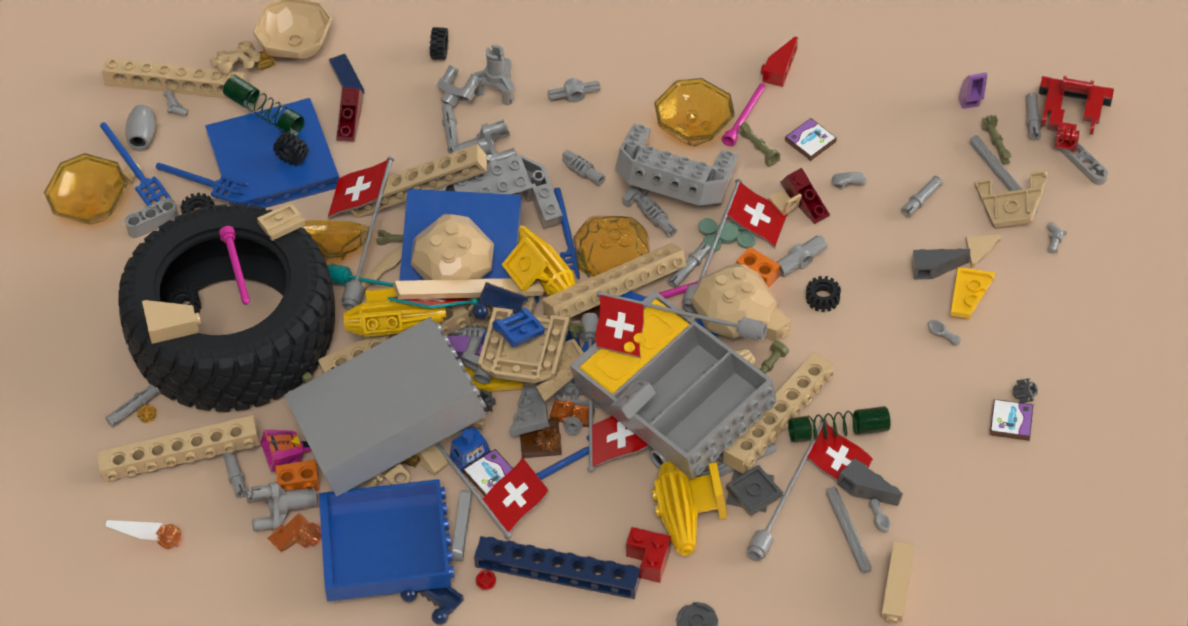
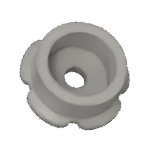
M567 417L564 420L563 427L566 433L575 435L582 429L583 424L577 417Z

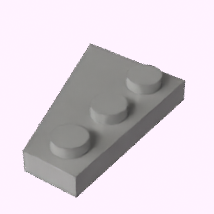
M538 384L522 389L518 402L519 408L513 418L514 424L509 430L511 437L550 427L546 401L543 400L536 388Z

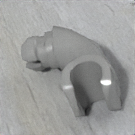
M860 172L837 173L832 177V184L836 185L839 189H844L848 183L862 186L866 184V178Z

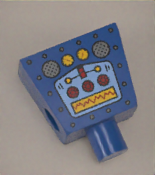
M476 428L465 429L462 435L451 442L450 458L463 473L464 468L491 451L487 441Z

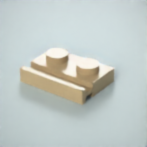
M288 203L257 218L258 224L270 236L271 241L306 225L305 219L301 217V214L292 203Z

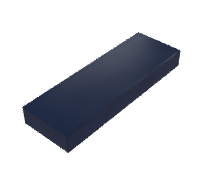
M346 54L330 58L329 63L341 87L359 88L365 94L364 88Z

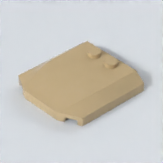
M494 307L478 361L479 368L495 378L520 382L538 383L556 378L570 325V317L550 315V319L535 317L545 328L544 334L512 347L500 332L494 330L492 323L495 320H502L514 315L513 310Z

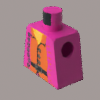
M264 430L260 442L271 472L276 471V465L301 462L303 453L311 451L308 442L299 441L297 433L290 430Z

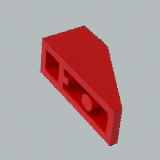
M793 37L768 57L766 64L762 65L760 72L763 75V83L784 86L797 52L798 37Z

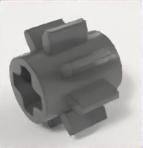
M1030 378L1017 380V385L1013 387L1014 397L1020 399V403L1034 401L1033 397L1038 393L1037 385L1031 382Z
M482 389L477 397L481 396L486 405L483 410L485 412H492V405H496L495 398H492V392L488 393Z

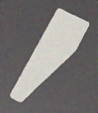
M107 520L105 526L139 539L159 540L162 523Z

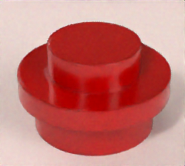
M482 570L476 576V585L482 590L492 589L496 584V576L489 570Z

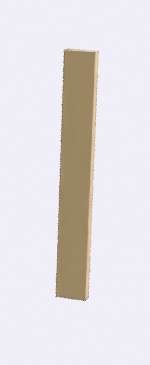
M512 278L394 281L393 284L398 300L480 297L486 282L524 296H542L544 292L539 279H536L527 291L521 290Z

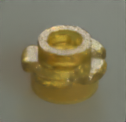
M143 405L137 411V417L143 423H151L156 417V408Z

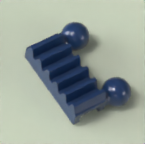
M486 282L479 298L480 302L473 307L472 313L477 319L485 318L488 314L486 306L489 304L497 308L511 309L513 314H516L521 310L524 301H528V297Z
M452 587L420 591L405 590L400 593L401 599L407 603L413 602L419 592L429 602L432 601L434 606L438 605L439 608L432 613V621L437 625L445 624L448 620V615L464 601L463 595Z

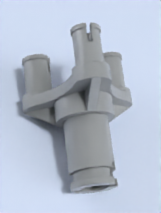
M491 45L492 51L489 47L486 49L487 65L485 70L473 73V75L481 79L474 93L477 96H483L486 92L485 85L491 86L501 92L502 103L510 105V102L511 104L514 102V84L511 81L510 75L512 68L511 60L504 58V49L501 46Z
M504 119L489 125L488 123L481 125L482 127L479 134H477V138L460 143L458 146H452L454 153L478 144L486 153L487 160L501 161L510 155L517 156L514 147L500 153L496 152L495 140L510 136Z
M276 482L269 483L267 486L251 487V490H246L247 503L265 500V502H268L271 514L270 517L252 519L253 531L280 530L287 511L306 509L310 506L317 507L315 488L285 491Z

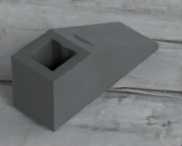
M970 249L913 250V278L934 279L969 263Z
M855 458L840 473L837 482L839 486L853 496L870 500L877 499L879 502L895 506L900 504L903 495L896 486L889 484L881 475L874 473L864 463L859 462Z

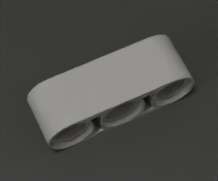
M163 199L129 214L125 218L129 236L138 238L159 229L160 225L169 220L174 221L175 217L178 216L176 203L173 199Z

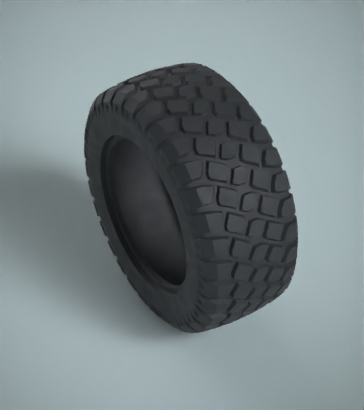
M220 204L213 205L210 209L206 206L194 209L191 214L186 212L176 216L174 221L169 220L160 225L158 231H152L144 238V243H139L132 252L133 257L128 259L124 267V273L121 275L118 306L122 331L126 344L129 347V352L137 368L144 378H147L150 385L152 384L155 388L158 387L161 393L169 399H177L178 403L188 407L196 405V409L210 411L212 408H215L216 411H230L231 408H235L238 411L250 409V405L253 404L255 407L270 403L269 400L271 398L277 400L288 393V390H294L303 383L302 376L305 373L309 372L312 375L317 369V365H319L318 360L325 357L332 340L335 324V300L332 280L325 258L315 240L312 239L311 235L303 227L271 241L270 236L258 224L257 218L273 210H266L264 207L254 205L247 207V204H231V206ZM232 226L236 234L234 245L244 279L267 284L280 292L283 297L276 309L257 325L237 333L227 335L196 333L152 344L142 301L165 302V297L168 296L167 293L169 291L173 293V288L178 290V286H181L182 289H184V286H188V289L192 287L194 291H198L215 282L236 279L227 245L221 240L219 235L221 228ZM185 297L178 298L175 304H182L185 301Z

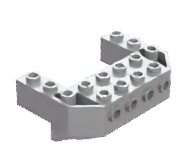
M633 124L619 149L615 167L616 173L627 184L698 206L723 204L725 192L734 175L739 155L731 151L721 150L714 165L709 166L704 162H696L688 157L676 156L671 152L660 151L652 146H647L651 129L642 124Z
M510 155L501 161H490L487 163V172L443 187L442 191L513 195L523 192L526 202H534L543 229L561 224L563 217L545 167L522 155Z

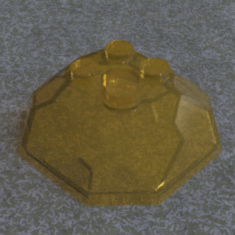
M703 78L676 80L654 102L659 127L682 143L690 146H698L711 141L735 116L731 94Z
M83 153L59 164L44 194L53 215L92 225L105 221L120 205L128 184L118 162Z
M591 216L579 228L573 238L577 268L591 278L651 252L647 230L632 217Z
M305 220L306 225L303 226L319 246L325 261H328V258L344 260L347 253L358 250L365 244L369 232V226L351 221Z

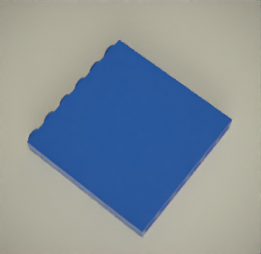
M310 98L281 105V107L287 106L288 109H292L304 117V126L296 137L299 136L301 141H305L304 144L308 145L309 152L302 163L294 166V164L289 165V162L284 163L283 159H279V155H275L273 145L283 131L270 124L268 120H263L261 116H257L255 112L205 125L220 176L225 175L248 183V186L237 185L236 189L243 191V194L232 193L230 198L236 199L238 202H229L230 206L231 204H247V207L254 205L267 208L336 189L339 174ZM279 106L271 109L269 118L275 115ZM286 108L281 109L277 115L276 123L281 114L286 111ZM268 109L262 110V114H264ZM268 113L263 115L265 119H268ZM275 117L270 119V122L275 123Z
M408 189L399 281L424 280L410 264L413 239L444 214L469 217L494 243L492 270L481 279L512 278L501 264L519 244L522 208L521 195Z
M440 479L350 489L337 497L334 491L319 493L324 584L327 602L402 593L405 590L420 591L451 587L450 578H454L453 566H449V562H453L452 551L447 550V546H451L450 533H445V530H449L448 518H444V515L447 514L446 502L442 503V499H446L445 487H440Z

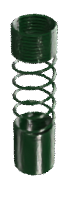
M237 75L231 76L225 82L223 94L244 108H248L251 112H255L257 116H261L263 120H268L270 124L275 125L285 133H294L296 136L302 130L304 117L292 109H288L287 106L281 107L280 102L274 103L272 97L267 99L266 93L260 95L259 89ZM265 95L263 104L255 110L258 99ZM272 99L270 108L262 114L265 103ZM278 103L279 108L277 112L269 118L272 107ZM260 108H261V115L256 113V111L259 110ZM286 108V111L281 114L276 123L277 115L281 109ZM268 113V119H265L263 115ZM275 117V123L270 122V119Z
M886 406L857 409L853 414L850 411H846L844 417L840 412H837L834 418L830 413H827L824 419L819 414L815 416L814 420L809 415L792 417L788 421L789 436L793 443L810 441L812 439L811 419L814 439L817 440L818 435L815 422L819 416L823 421L824 437L827 439L828 433L825 420L827 415H830L833 420L834 436L837 438L838 432L835 423L837 414H840L843 419V432L847 436L848 431L845 417L848 412L853 418V431L855 435L889 431L891 427L890 413Z

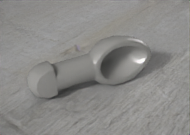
M930 320L928 322V328L934 335L943 336L953 345L960 344V337L946 330V326L938 320Z
M872 499L869 506L875 515L874 523L880 531L888 532L891 525L890 520L882 513L879 501Z

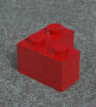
M631 527L626 542V557L642 560L640 565L641 579L660 583L671 551V536Z

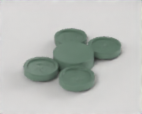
M705 218L699 222L698 228L702 234L708 235L703 239V242L711 248L715 239V235L712 234L715 232L717 234L720 224L717 226L713 219ZM725 222L714 252L721 248V243L732 244L736 240L742 248L753 247L756 237L735 222Z

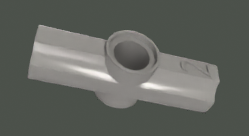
M816 235L803 245H794L786 256L777 261L780 264V277L787 276L799 267H807L814 257L827 249L825 239L821 235Z

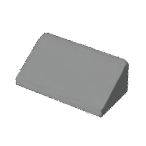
M637 379L611 407L625 418L631 419L656 392L649 382Z

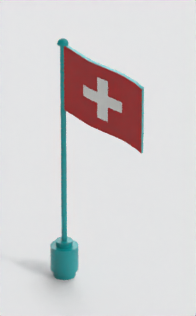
M327 265L332 283L346 285L351 279L355 280L356 278L347 266ZM363 277L359 278V281L393 287V283ZM397 296L388 297V300L426 308L470 303L476 305L479 302L477 298L398 300Z

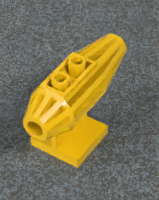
M520 226L519 244L501 264L519 288L527 291L532 283L539 279L546 295L551 296L576 285L573 272L554 248L526 226Z
M394 287L368 289L365 291L367 302H362L344 312V326L346 332L363 337L395 335L429 317L433 319L434 323L443 322V318H446V307L426 308L388 300V297L397 296Z
M667 461L660 466L657 480L654 481L656 489H652L653 499L658 501L659 504L655 506L657 518L661 517L668 535L671 536L676 552L680 555L689 556L696 550L698 513L718 509L720 519L728 518L717 462L709 464L710 475L695 477L692 480L671 462Z

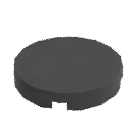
M694 602L681 608L677 615L676 624L677 626H718V617L714 609L709 605Z

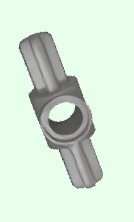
M572 78L565 82L563 88L549 90L548 97L550 100L566 97L571 102H579L584 98L585 93L599 91L601 87L599 81L582 83V81Z

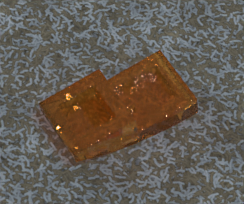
M554 401L550 414L551 419H558V422L564 423L567 417H577L580 419L583 427H589V407L575 406L573 401Z
M298 513L285 527L281 524L267 539L280 552H283L304 538L314 527Z

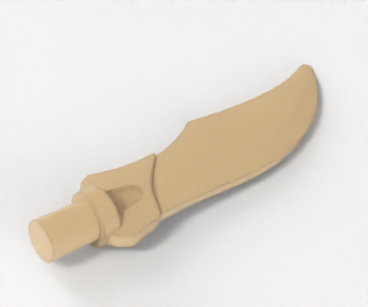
M402 246L384 256L370 272L363 275V278L378 280L386 271L396 267L401 261ZM364 281L361 282L362 286L364 287V290L368 286L374 284Z

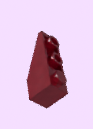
M342 87L337 141L355 142L363 100V93L359 88Z
M802 168L787 175L780 182L790 198L798 194L802 195L798 207L814 224L830 216V213Z

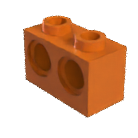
M751 247L736 260V264H744L758 272L768 288L780 277V264Z
M316 460L276 465L277 483L285 491L296 489L310 490V488H315V491L320 490Z

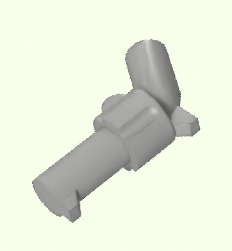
M171 90L163 92V95L168 100L167 112L187 116L188 109L181 108V104L175 100L173 92Z
M1049 222L1047 228L1052 232L1049 233L1051 243L1048 251L1050 253H1058V243H1061L1067 231H1062L1053 222Z

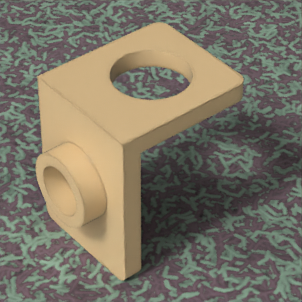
M780 190L769 196V200L784 216L798 208L802 195L798 194L790 198L783 190Z

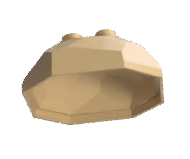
M277 0L264 6L253 33L269 56L306 59L320 50L329 30L332 17L323 5L317 1Z
M444 214L413 239L410 264L424 280L481 279L492 270L494 243L469 217Z
M744 264L729 265L702 277L691 299V304L698 315L736 324L743 317L763 321V324L768 326L777 307V301L762 276ZM701 319L706 330L729 338L739 337L736 327Z

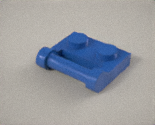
M527 308L519 310V313L502 320H495L492 323L494 330L500 332L512 347L543 335L545 332V328Z

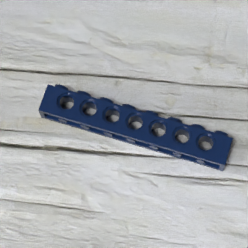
M481 536L474 556L475 568L634 600L641 579L640 568L634 565H623L610 560L603 561L594 557H583L574 553L558 552L554 549H542L534 545H522L514 541L497 540L494 537Z

